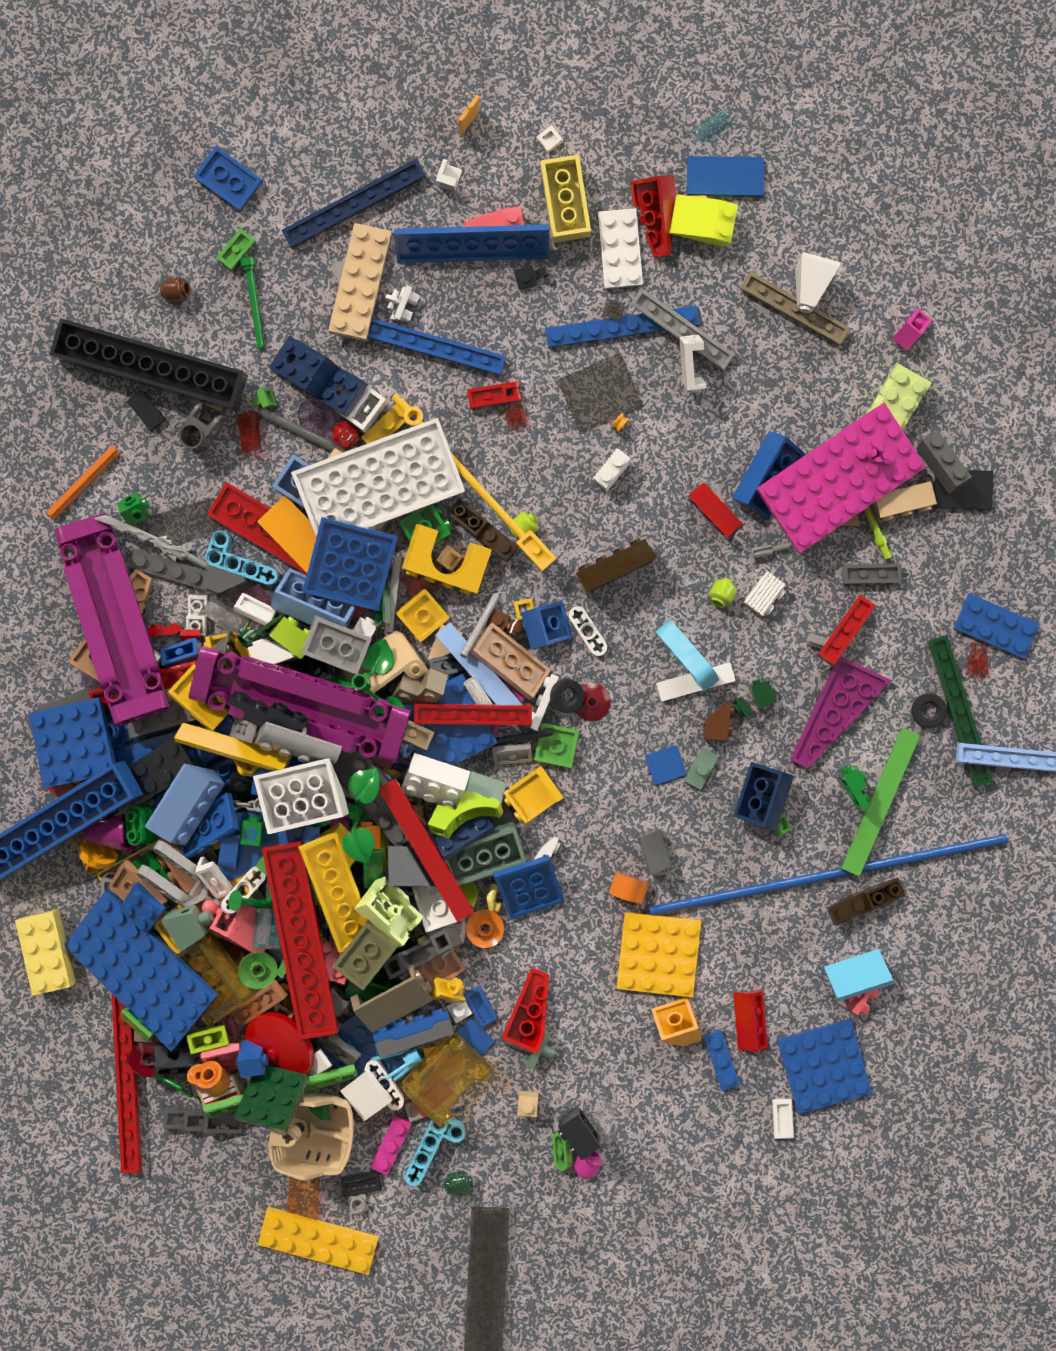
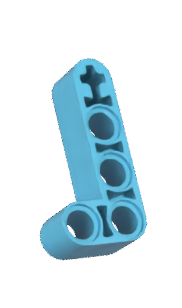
M216 531L213 534L206 553V561L209 565L271 586L279 582L280 574L277 570L230 554L232 537L228 533ZM225 535V544L219 545V537ZM218 553L220 560L217 563H213L212 556ZM237 559L238 567L231 569L230 562ZM255 565L256 573L250 576L248 569L250 566ZM262 572L267 574H271L272 572L274 579L269 580V578L262 576L261 574Z
M671 620L655 632L704 692L719 681L712 666Z
M445 1113L433 1115L407 1168L405 1181L408 1185L417 1186L421 1183L443 1137L455 1143L463 1140L466 1131L464 1123ZM440 1119L444 1122V1125L439 1127L434 1121ZM459 1128L461 1129L462 1133L459 1135L453 1134L452 1129ZM433 1137L436 1142L430 1144L426 1141V1138ZM424 1154L428 1159L421 1161L418 1155ZM416 1167L419 1168L417 1176L412 1178L411 1176L415 1172Z

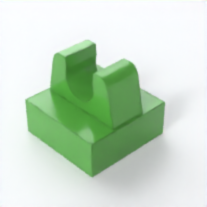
M261 387L256 390L258 396L252 399L254 407L262 405L263 408L272 409L278 406L271 388Z

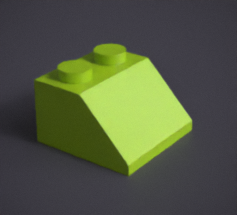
M283 616L270 631V637L302 659L304 654L301 653L309 630L307 628L304 630L297 626L299 623L291 616L288 619Z

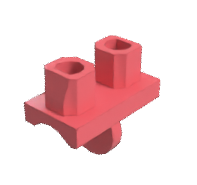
M875 989L848 998L845 1007L856 1015H859V1013L867 1015L870 1010V1006L866 1003L868 998H877L880 991Z

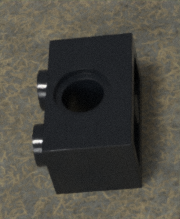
M179 1043L172 1051L164 1044L153 1048L151 1055L153 1077L185 1075L195 1065L194 1054L190 1053L189 1044ZM169 1057H175L177 1060H171Z

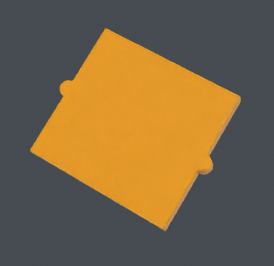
M479 95L475 96L459 118L458 134L462 136L479 112Z

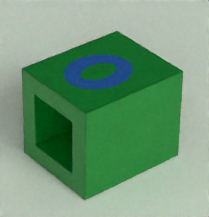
M249 816L248 819L243 820L240 844L252 846L265 844L266 826L264 820H261L259 816Z

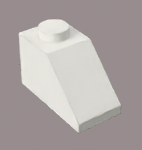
M320 1046L313 1050L314 1064L309 1072L311 1076L321 1073L332 1065Z

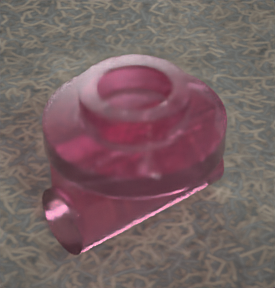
M234 1016L223 1017L219 1025H225L227 1036H238L239 1032Z

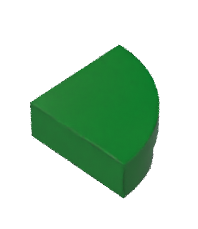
M329 1104L318 1107L308 1106L310 1112L320 1120H331Z

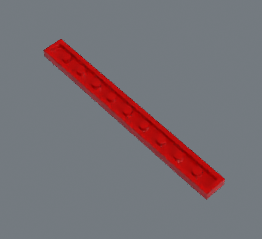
M111 993L121 1173H140L142 1171L137 1074L131 1070L128 1062L129 1053L135 1046L134 1029L120 1017L121 1011L126 1007Z

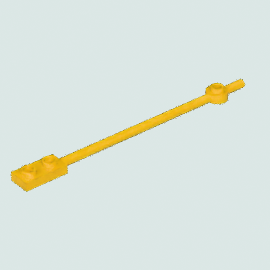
M397 393L391 398L404 412V421L409 427L424 423L423 413L419 408L409 407ZM416 416L417 419L415 421H412L410 417ZM451 453L457 471L519 537L516 545L543 572L556 560V557L531 530L525 534Z

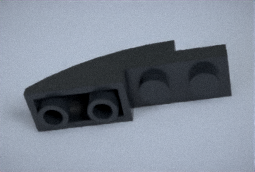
M235 691L227 702L245 712L242 719L259 726L269 722L290 730L304 729L310 721L304 713L293 711L284 703L274 702L268 707L265 702L251 699L248 694L241 691Z

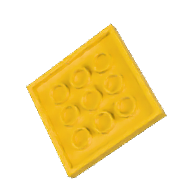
M625 912L616 988L693 997L701 920Z

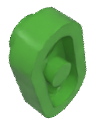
M556 1132L552 1137L554 1164L558 1170L565 1171L570 1169L573 1164L572 1152L569 1149L571 1145L567 1139L564 1141L559 1133Z

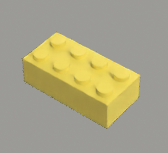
M579 155L542 160L541 174L552 242L558 243L589 238L591 236V228Z
M59 909L15 920L32 996L74 985L76 980L69 951L65 948L66 937Z

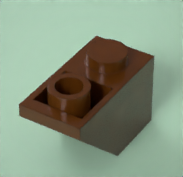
M725 702L705 718L704 739L728 741V737H731L732 726L729 725L730 718H733L734 707L731 706V702Z

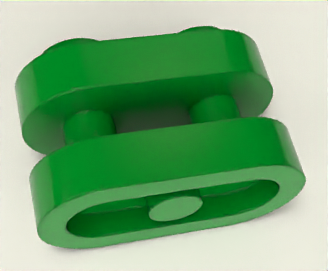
M151 805L131 806L126 810V838L129 844L135 846L155 841L157 834L145 827L155 811Z

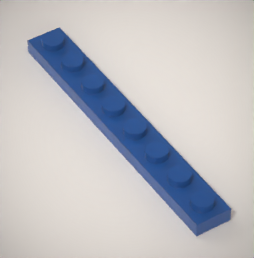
M697 305L672 309L694 326H699ZM643 313L545 328L548 348L666 331Z
M374 318L371 320L367 337L500 376L506 359L505 355Z

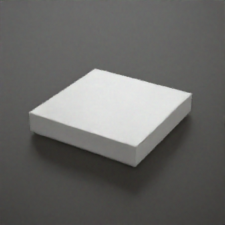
M369 1069L341 1090V1093L364 1121L393 1100Z

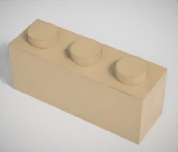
M930 481L891 491L874 502L873 506L876 518H882L883 522L894 519V515L897 514L905 517L912 515L913 510L920 509V512L932 510L931 506L937 504Z

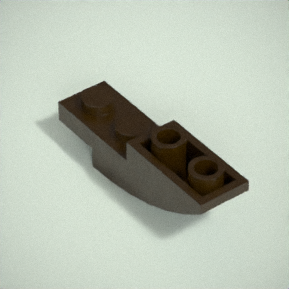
M460 498L448 511V514L506 562L519 549L513 541Z
M899 877L844 897L839 902L826 908L833 925L837 926L869 910L873 911L906 894Z

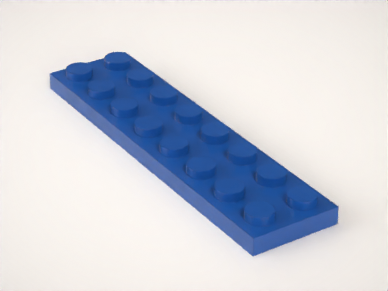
M549 224L394 229L397 263L549 259Z

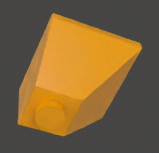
M688 997L651 1009L662 1043L684 1047L702 1041Z

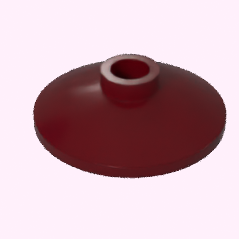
M596 683L582 685L584 700L580 708L575 712L579 717L587 721H596L603 718L611 706V698L608 691ZM591 698L595 699L596 701L595 705L590 706L588 704V701Z
M140 1042L131 1049L128 1057L131 1070L141 1077H153L151 1055L153 1048L160 1044L156 1042ZM148 1060L150 1061V1064L144 1063V1061Z

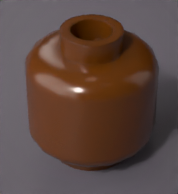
M182 277L167 278L160 287L161 296L168 303L185 302L191 292L189 283Z

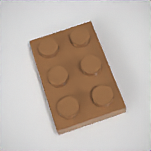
M129 860L123 862L109 884V887L124 902L132 886L140 882L164 906L168 900L158 890L136 875L138 869Z

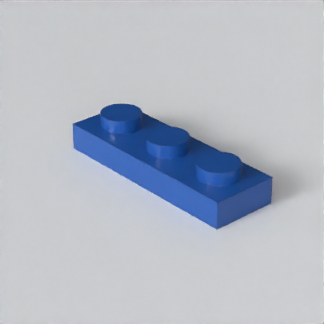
M721 1029L702 1035L721 1090L724 1091L740 1085Z

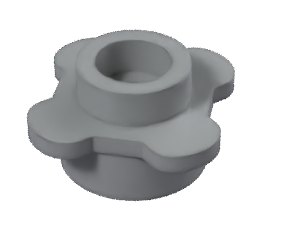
M364 1193L348 1197L352 1214L368 1210Z

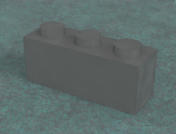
M939 431L923 439L916 448L949 495L965 486L972 478Z

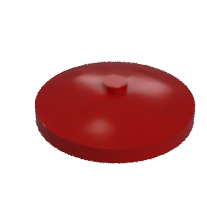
M264 1012L254 1018L247 1026L245 1040L263 1048L264 1054L268 1056V1066L306 1075L309 1074L314 1064L313 1047L309 1038L299 1040L296 1022L293 1019L278 1012Z

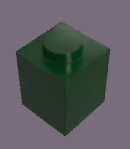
M763 678L752 681L753 685L749 686L757 709L776 703L770 681H764Z

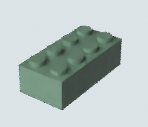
M513 821L494 827L495 830L445 861L459 885L493 875L494 872L526 862Z

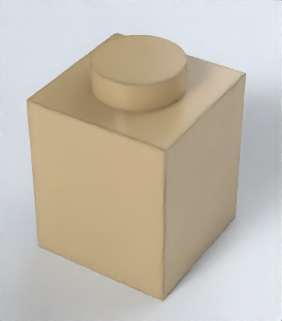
M519 1091L517 1115L537 1117L538 1092Z

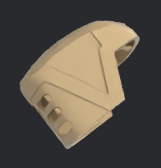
M304 1092L287 1133L270 1130L269 1156L273 1168L281 1174L304 1181L323 1175L340 1174L348 1162L354 1138V1119L351 1106L347 1100L335 1095ZM329 1104L331 1120H320L310 1112L308 1106L318 1107ZM297 1122L304 1124V1131H301L296 1125ZM310 1150L311 1153L309 1158L307 1159L306 1156L308 1154V1151ZM320 1152L321 1156L319 1158V1161H317L316 1158L318 1156V1153ZM328 1154L331 1156L329 1161H327Z

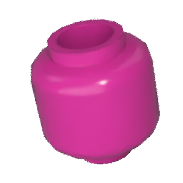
M594 1151L582 1161L577 1156L574 1169L579 1177L587 1179L594 1178L597 1175L602 1164L599 1153Z

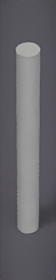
M493 593L460 653L462 658L466 659L496 606L500 598L497 593Z

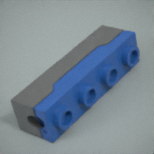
M440 1007L432 1010V1014L426 1016L424 1013L413 1016L414 1020L406 1022L403 1019L395 1022V1026L388 1028L386 1025L373 1033V1038L379 1057L382 1058L454 1034L448 1010H443Z

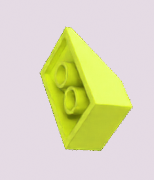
M676 195L670 234L724 247L732 241L738 205L717 199Z

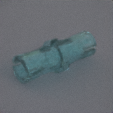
M722 108L712 117H707L704 123L692 130V134H696L695 138L700 141L701 138L711 131H716L720 124L730 118L729 114L726 115L728 111Z

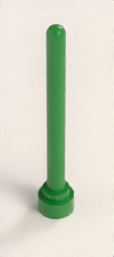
M245 257L240 259L241 268L244 269L247 276L257 348L263 350L265 345L254 271L257 266L255 257Z

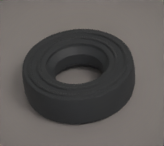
M565 678L557 681L550 691L552 706L562 713L575 712L580 708L584 700L582 686L573 679ZM565 689H571L573 692V698L568 703H563L561 700V694Z
M926 693L914 700L911 714L918 725L933 728L944 721L947 715V707L940 696ZM927 703H931L936 707V714L932 718H926L922 714V707Z

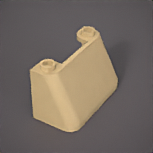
M394 631L383 638L387 640L394 654V665L386 674L381 675L375 672L368 677L371 681L370 690L375 693L403 671L413 679L421 677L428 671L421 656L401 632ZM361 664L358 674L364 675L365 672H371V670L363 668ZM342 669L340 677L347 679L352 685V678L356 674Z

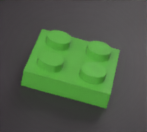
M542 723L540 730L552 729L553 735L538 738L534 760L572 768L579 730Z

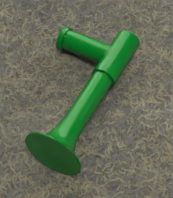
M234 890L229 896V907L233 911L238 910L240 906L274 910L270 891L267 900L244 898L239 890Z

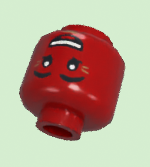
M344 421L342 424L337 423L331 430L334 433L331 438L332 441L344 450L352 449L360 439L358 436L359 430L347 421Z

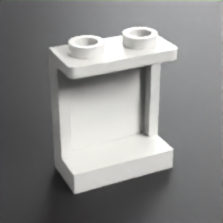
M699 335L679 337L683 384L687 391L690 390L692 393L701 392L702 389L707 387L702 377H694L693 351L704 350V341Z

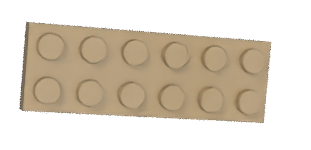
M354 223L328 329L330 334L367 341L392 231Z

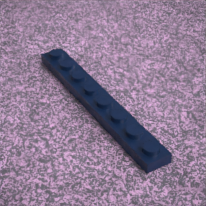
M416 158L281 231L292 249L426 178V175Z

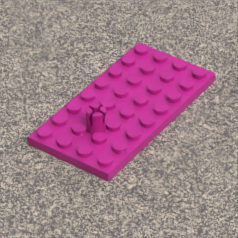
M883 402L766 481L756 490L799 554L926 468L885 402Z

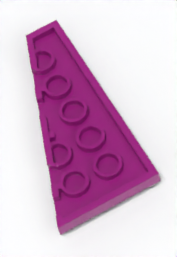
M840 656L829 674L789 760L809 768L824 750L834 742L838 735L855 720L892 680Z

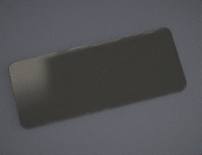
M214 497L152 515L144 521L136 523L138 529L158 538L167 536V539L171 540L173 545L209 535L216 531H222L225 528V525L207 515L216 500ZM142 541L145 552L149 553L159 550L158 547H154L153 543Z

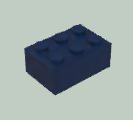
M751 762L733 817L777 831L794 776Z

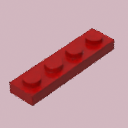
M859 595L817 657L833 667L876 605Z

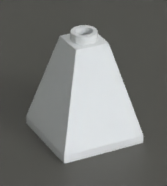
M805 252L802 253L795 267L797 308H800L801 312L811 313L814 310L841 262Z

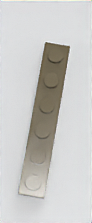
M751 271L740 288L743 292L839 346L850 327L816 308L811 313L801 312L800 308H797V297Z

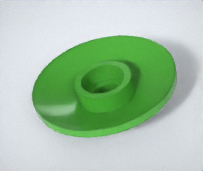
M250 953L239 964V979L248 988L262 989L275 980L278 970L275 959L268 953ZM255 966H261L259 970H254Z

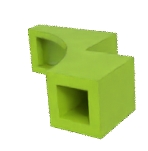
M465 791L456 810L447 805H437L428 826L432 834L449 839L452 833L464 822L480 816L500 818L503 809L501 802L496 798H486L477 792Z

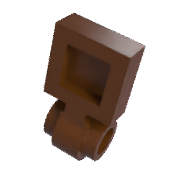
M493 609L485 625L487 628L490 623H494L503 632L507 629V634L515 638L521 635L524 629L521 621L513 619L510 622V615Z

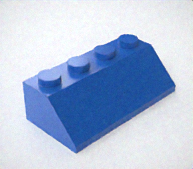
M769 431L732 499L741 506L769 520L772 513L756 488L805 456V453L786 436Z

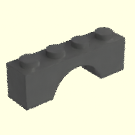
M455 926L446 928L432 935L426 941L387 959L384 967L391 980L410 972L408 966L412 965L416 969L463 943Z

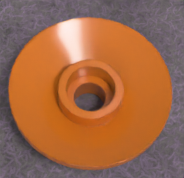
M488 909L478 910L469 917L466 923V934L475 946L489 948L501 940L504 934V924L496 912ZM487 924L489 926V929L487 931H483L481 928L482 925Z

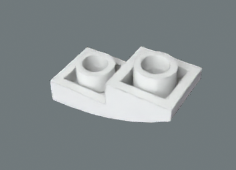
M188 595L186 630L200 629L201 635L206 636L209 595Z
M554 836L546 842L533 860L543 857L544 854L550 857L552 853L556 854L560 846L558 837Z

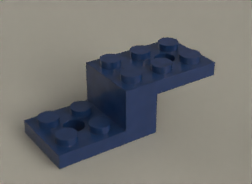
M291 336L287 338L268 367L299 386L315 399L346 417L368 386L365 381L338 367L325 355ZM296 357L295 361L291 363V360ZM346 388L344 394L340 395L341 391Z

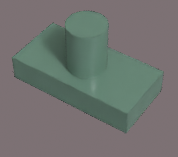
M701 747L683 781L701 790L719 756Z
M546 1028L538 1053L526 1052L522 1059L527 1067L534 1069L540 1055L551 1060L555 1054V1049L546 1045L551 1036Z

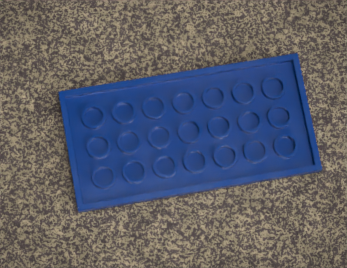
M108 889L102 894L65 942V948L172 1051L219 994L157 934L152 931L146 935L120 909L123 902Z

